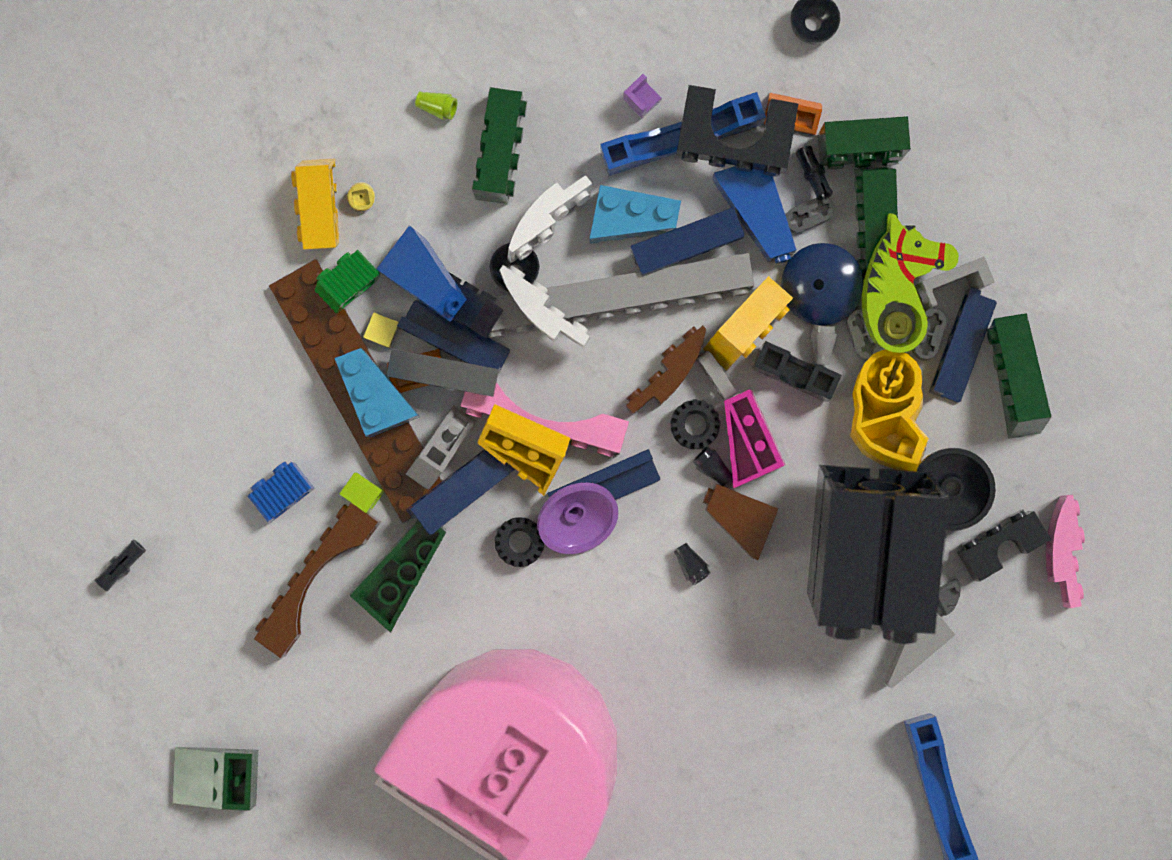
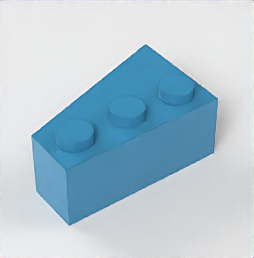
M600 185L590 234V244L610 240H624L625 238L655 236L674 230L677 226L681 200Z
M359 348L335 358L365 436L371 438L420 418L419 414L363 349Z

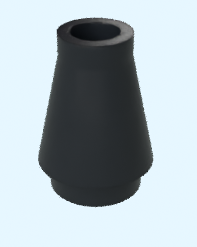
M708 446L693 460L696 470L718 482L721 486H725L733 477L716 450H711Z
M688 543L681 545L674 551L686 581H690L692 585L698 584L711 574L708 569L709 565L690 548Z

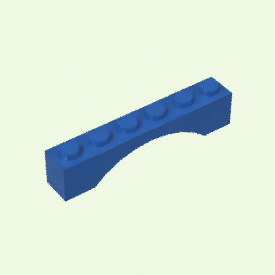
M755 92L733 99L712 110L711 126L718 140L764 124L766 116L758 93ZM682 121L655 130L625 135L601 143L600 152L608 176L676 154Z
M928 713L904 720L944 860H979L955 794L937 717Z

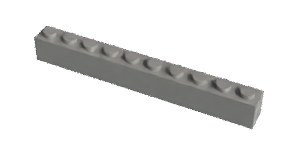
M749 253L670 266L642 276L641 272L549 287L546 294L550 296V301L546 308L549 309L551 306H554L565 314L564 320L570 321L571 324L574 321L581 324L587 322L586 318L597 316L598 320L613 318V313L624 311L625 315L641 313L640 308L651 307L652 311L666 309L668 308L667 304L678 302L679 306L694 304V299L705 297L706 301L721 299V294L732 293L733 297L749 294L748 290L754 287ZM510 294L495 297L497 298L495 304L504 309L490 332V339L506 336V331L516 330L517 334L533 331L532 327L535 326L521 312Z

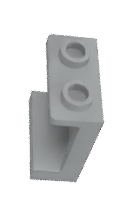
M985 257L915 285L924 311L937 306L932 292L936 289L964 278L967 279L970 287L978 290L994 283L995 281Z

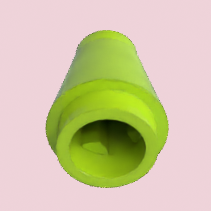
M420 91L416 96L415 106L445 121L446 119L452 120L454 118L458 100L452 97L451 94Z

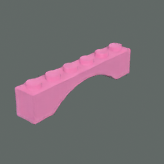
M497 383L494 397L465 392L461 407L466 409L465 414L481 418L482 414L489 416L493 405L496 404L570 437L572 446L585 450L588 445L598 448V454L612 458L614 453L620 454L629 421L606 414H600L593 418L576 422H556L542 419L517 406L504 394Z

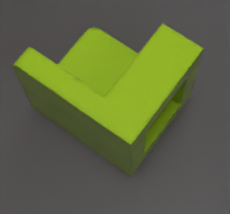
M355 472L339 494L365 513H370L385 491Z

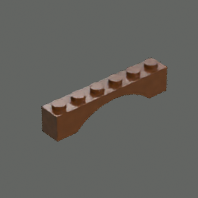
M352 503L349 506L346 504L342 506L335 517L338 519L333 528L328 527L319 539L322 542L317 551L312 549L303 561L306 564L305 568L301 573L296 572L287 584L290 589L285 596L280 594L271 606L274 611L268 619L264 617L255 628V631L258 633L254 640L279 658L287 655L301 635L302 607L307 591L316 575L339 554L351 548L365 545L381 523L370 513H365Z

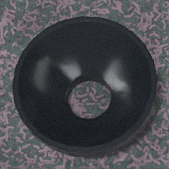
M798 0L790 16L792 30L805 43H824L831 39L839 28V9L833 0ZM815 16L819 18L821 27L815 31L808 29L805 24L808 17Z
M510 243L499 247L493 253L489 266L491 277L497 286L508 291L500 269L502 266L508 268L511 265L520 266L525 274L523 279L533 284L538 277L540 268L538 257L533 250L526 258L522 260L518 258L511 263L508 260Z

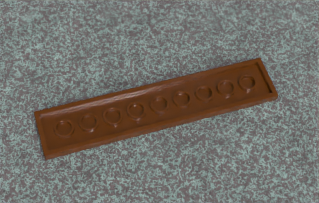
M315 259L270 284L269 287L401 522L404 523L412 518L406 509L441 483L442 479L439 476L428 490L406 475L424 448L410 422L371 438L365 436L335 358L361 348L374 362L375 360L346 309L344 308L336 314L319 294L315 292L318 282L316 278L324 271L319 261Z

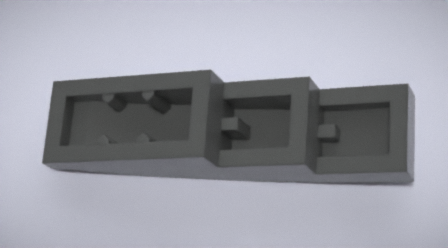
M392 349L386 376L494 397L499 369Z

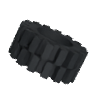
M692 399L683 402L674 411L670 422L671 433L676 442H679L681 446L692 450L702 449L713 443L720 432L721 420H719V414L711 404L709 405L704 400ZM699 414L705 419L706 428L702 434L691 435L686 431L685 420L689 415Z
M522 517L512 518L505 521L497 530L494 540L495 549L500 559L508 565L514 567L528 566L534 563L544 550V542L538 533L537 524L530 519ZM523 531L528 534L531 543L527 551L517 553L510 548L509 539L514 532Z

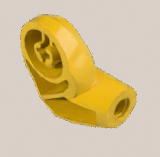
M883 349L872 354L864 363L856 378L852 393L854 416L850 437L863 455L878 464L894 470L917 471L929 438L915 422L923 407L922 372L917 362L907 353H895Z

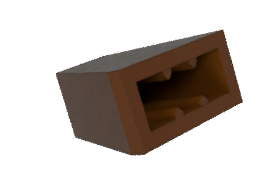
M715 484L713 489L708 487L703 499V503L707 504L705 511L750 558L759 560L778 508L718 484Z

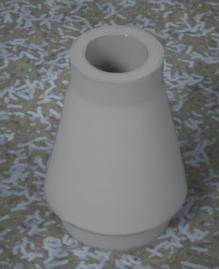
M813 325V331H810L813 363L829 365L837 338L835 326Z

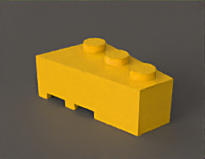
M335 158L302 160L295 166V171L291 172L293 188L297 187L298 198L294 199V210L296 215H300L301 226H297L298 242L303 243V249L336 248L339 244L338 209L336 208L334 193L337 192L336 183H333L332 167H335Z
M768 276L715 333L703 350L705 352L709 351L717 363L727 371L741 355L746 358L756 348L753 342L758 336L762 340L773 329L770 323L774 319L780 321L790 309L786 305L793 297Z
M494 404L477 443L503 464L506 462L518 471L520 478L530 480L538 487V492L544 496L564 459L570 437Z

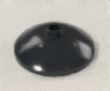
M944 448L931 453L920 462L917 471L930 472L950 498L946 530L958 531L967 529L980 522L988 514L995 499L996 485L991 469L981 457L962 448ZM949 482L956 483V488L953 491L946 489V485Z

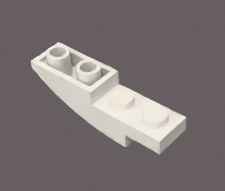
M586 175L565 190L558 183H555L532 204L513 234L508 250V260L511 263L518 258L519 260L526 258L532 252V248L539 243L543 245L550 241L554 236L556 221L563 219L568 214L569 209L575 205H583L590 198L592 183Z
M505 266L501 267L500 272L511 297L521 312L539 331L554 342L560 334H563L582 348H585L590 340V336L586 334L588 329L576 321L571 324L564 320L565 314L556 307L546 308L550 301V296L546 294L548 292L547 288L536 281L530 284L523 279L525 274L514 266H511L509 269Z

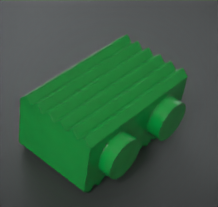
M359 250L352 254L349 252L345 253L337 261L338 266L332 270L329 268L325 269L316 278L318 282L315 292L319 294L336 314L375 284L381 274Z

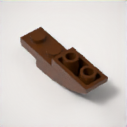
M703 325L698 330L695 326L688 330L682 336L685 341L678 347L674 344L668 347L661 354L664 359L660 362L666 371L664 373L660 370L647 380L650 385L646 389L641 391L638 388L627 397L629 403L626 405V408L632 415L652 398L661 406L682 384L702 347L706 328Z

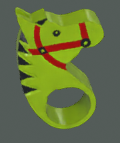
M888 214L887 232L880 239L870 259L862 290V313L868 334L876 345L891 352L903 353L917 347L927 332V317L915 289L914 279L928 274L932 269L949 271L955 268L958 264L959 254L956 248L949 243L935 242L924 238L916 230V225H902L895 214ZM893 301L908 305L916 319L915 330L911 337L897 345L887 344L881 338L878 331V319L885 309V305Z

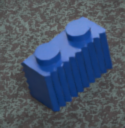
M285 461L272 471L275 474L267 481L263 478L250 488L253 492L248 495V498L267 522H273L315 489L294 462L287 464Z

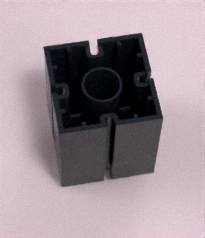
M819 465L807 595L818 626L826 627L825 634L827 636L841 640H855L860 637L861 629L872 630V625L880 626L885 640L899 644L916 643L918 633L935 634L950 498L930 472L879 469L878 479L870 477V468Z

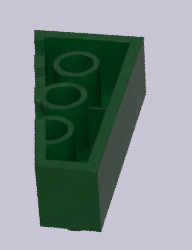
M493 87L489 89L484 117L486 130L482 131L480 140L482 156L477 157L476 179L478 181L473 180L472 191L476 200L508 204L509 197H514L516 181L511 180L513 170H518L520 154H515L517 143H522L524 130L523 127H519L520 118L526 117L527 101L523 100V93L521 91Z
M1027 313L994 318L990 328L987 329V338L989 344L993 346V364L995 370H997L1008 439L1041 434L1052 416Z
M417 520L350 592L349 596L390 633L444 538L446 528L442 526L433 534H428Z

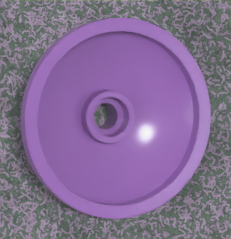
M577 483L569 485L554 493L542 506L537 519L538 533L544 544L558 553L578 554L589 551L605 541L614 530L619 514L618 505L613 495L606 488L598 484Z

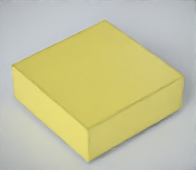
M373 312L363 338L390 348L399 322Z

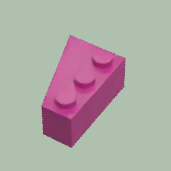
M749 389L725 400L733 488L785 466V461L753 391Z

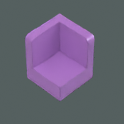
M644 74L633 82L623 94V100L641 119L662 99L647 83V77Z

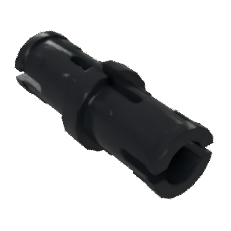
M807 145L805 147L807 152H805L804 147H801L796 151V156L805 171L803 175L805 180L810 182L816 199L822 201V195L827 199L832 196L833 190L830 188L824 175V166L819 164L812 146Z
M132 540L118 557L114 556L110 560L111 564L95 579V582L103 590L109 591L123 574L127 575L131 571L130 567L146 552V549L138 541Z

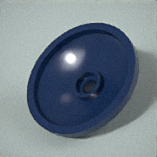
M829 243L808 245L796 252L786 264L782 274L781 288L793 297L787 304V307L802 321L813 325L835 324L847 318L860 303L864 284L863 273L854 256L844 248ZM818 279L824 282V287L821 290L815 287V282Z

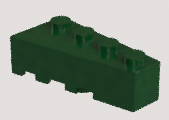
M872 167L854 169V188L857 201L855 215L859 232L856 234V242L861 254V259H858L857 262L861 267L864 279L872 254L880 239L887 232L888 214H895L898 218L897 175L895 168Z

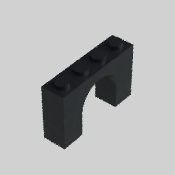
M688 85L676 156H681V160L691 163L698 162V159L709 161V165L714 167H725V164L734 165L737 170L743 172H752L753 169L763 170V174L773 177L785 174L788 169L799 103L771 99L761 139L750 147L736 149L721 143L712 130L711 116L716 89Z

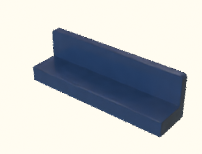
M732 207L636 243L630 247L635 265H638L641 275L645 276L744 238V232Z
M973 287L965 291L929 389V393L956 403L962 400L997 304L995 300L980 295L981 290Z
M417 300L412 303L406 317L402 316L397 325L401 330L465 363L499 369V373L510 354L509 348L488 337L481 336L453 319L449 322Z
M484 449L413 503L406 511L412 518H417L428 534H433L512 473L515 468L507 462L503 464Z
M647 449L550 491L547 494L550 498L554 493L569 485L594 483L606 488L616 500L660 481V476L653 462L650 450Z

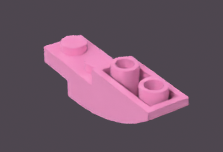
M1073 494L1060 496L1049 524L1048 535L1051 540L1046 543L1048 582H1059L1063 607L1066 608L1081 607V600L1084 598L1083 588L1080 583H1077L1076 572L1079 571L1076 556L1072 555V551L1083 550L1082 543L1085 542V536L1082 527L1078 525L1077 516L1080 515V508Z

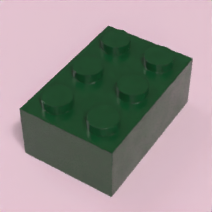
M908 116L824 122L818 133L820 164L827 166L829 170L842 169L846 164H855L856 168L869 167L871 163L882 162V166L899 164L898 161H901L911 149Z

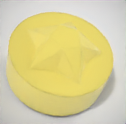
M355 183L348 191V203L357 211H366L374 203L375 192L367 183Z
M892 312L885 317L883 329L889 337L903 339L911 332L912 321L903 312Z

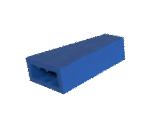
M736 166L714 172L712 177L714 184L730 208H734L739 221L766 261L775 260L776 264H780L792 259L791 255L797 249L773 176H767L763 174V170L753 169L752 172L739 171L736 169Z
M410 225L377 267V270L391 282L449 322L467 300L429 242Z

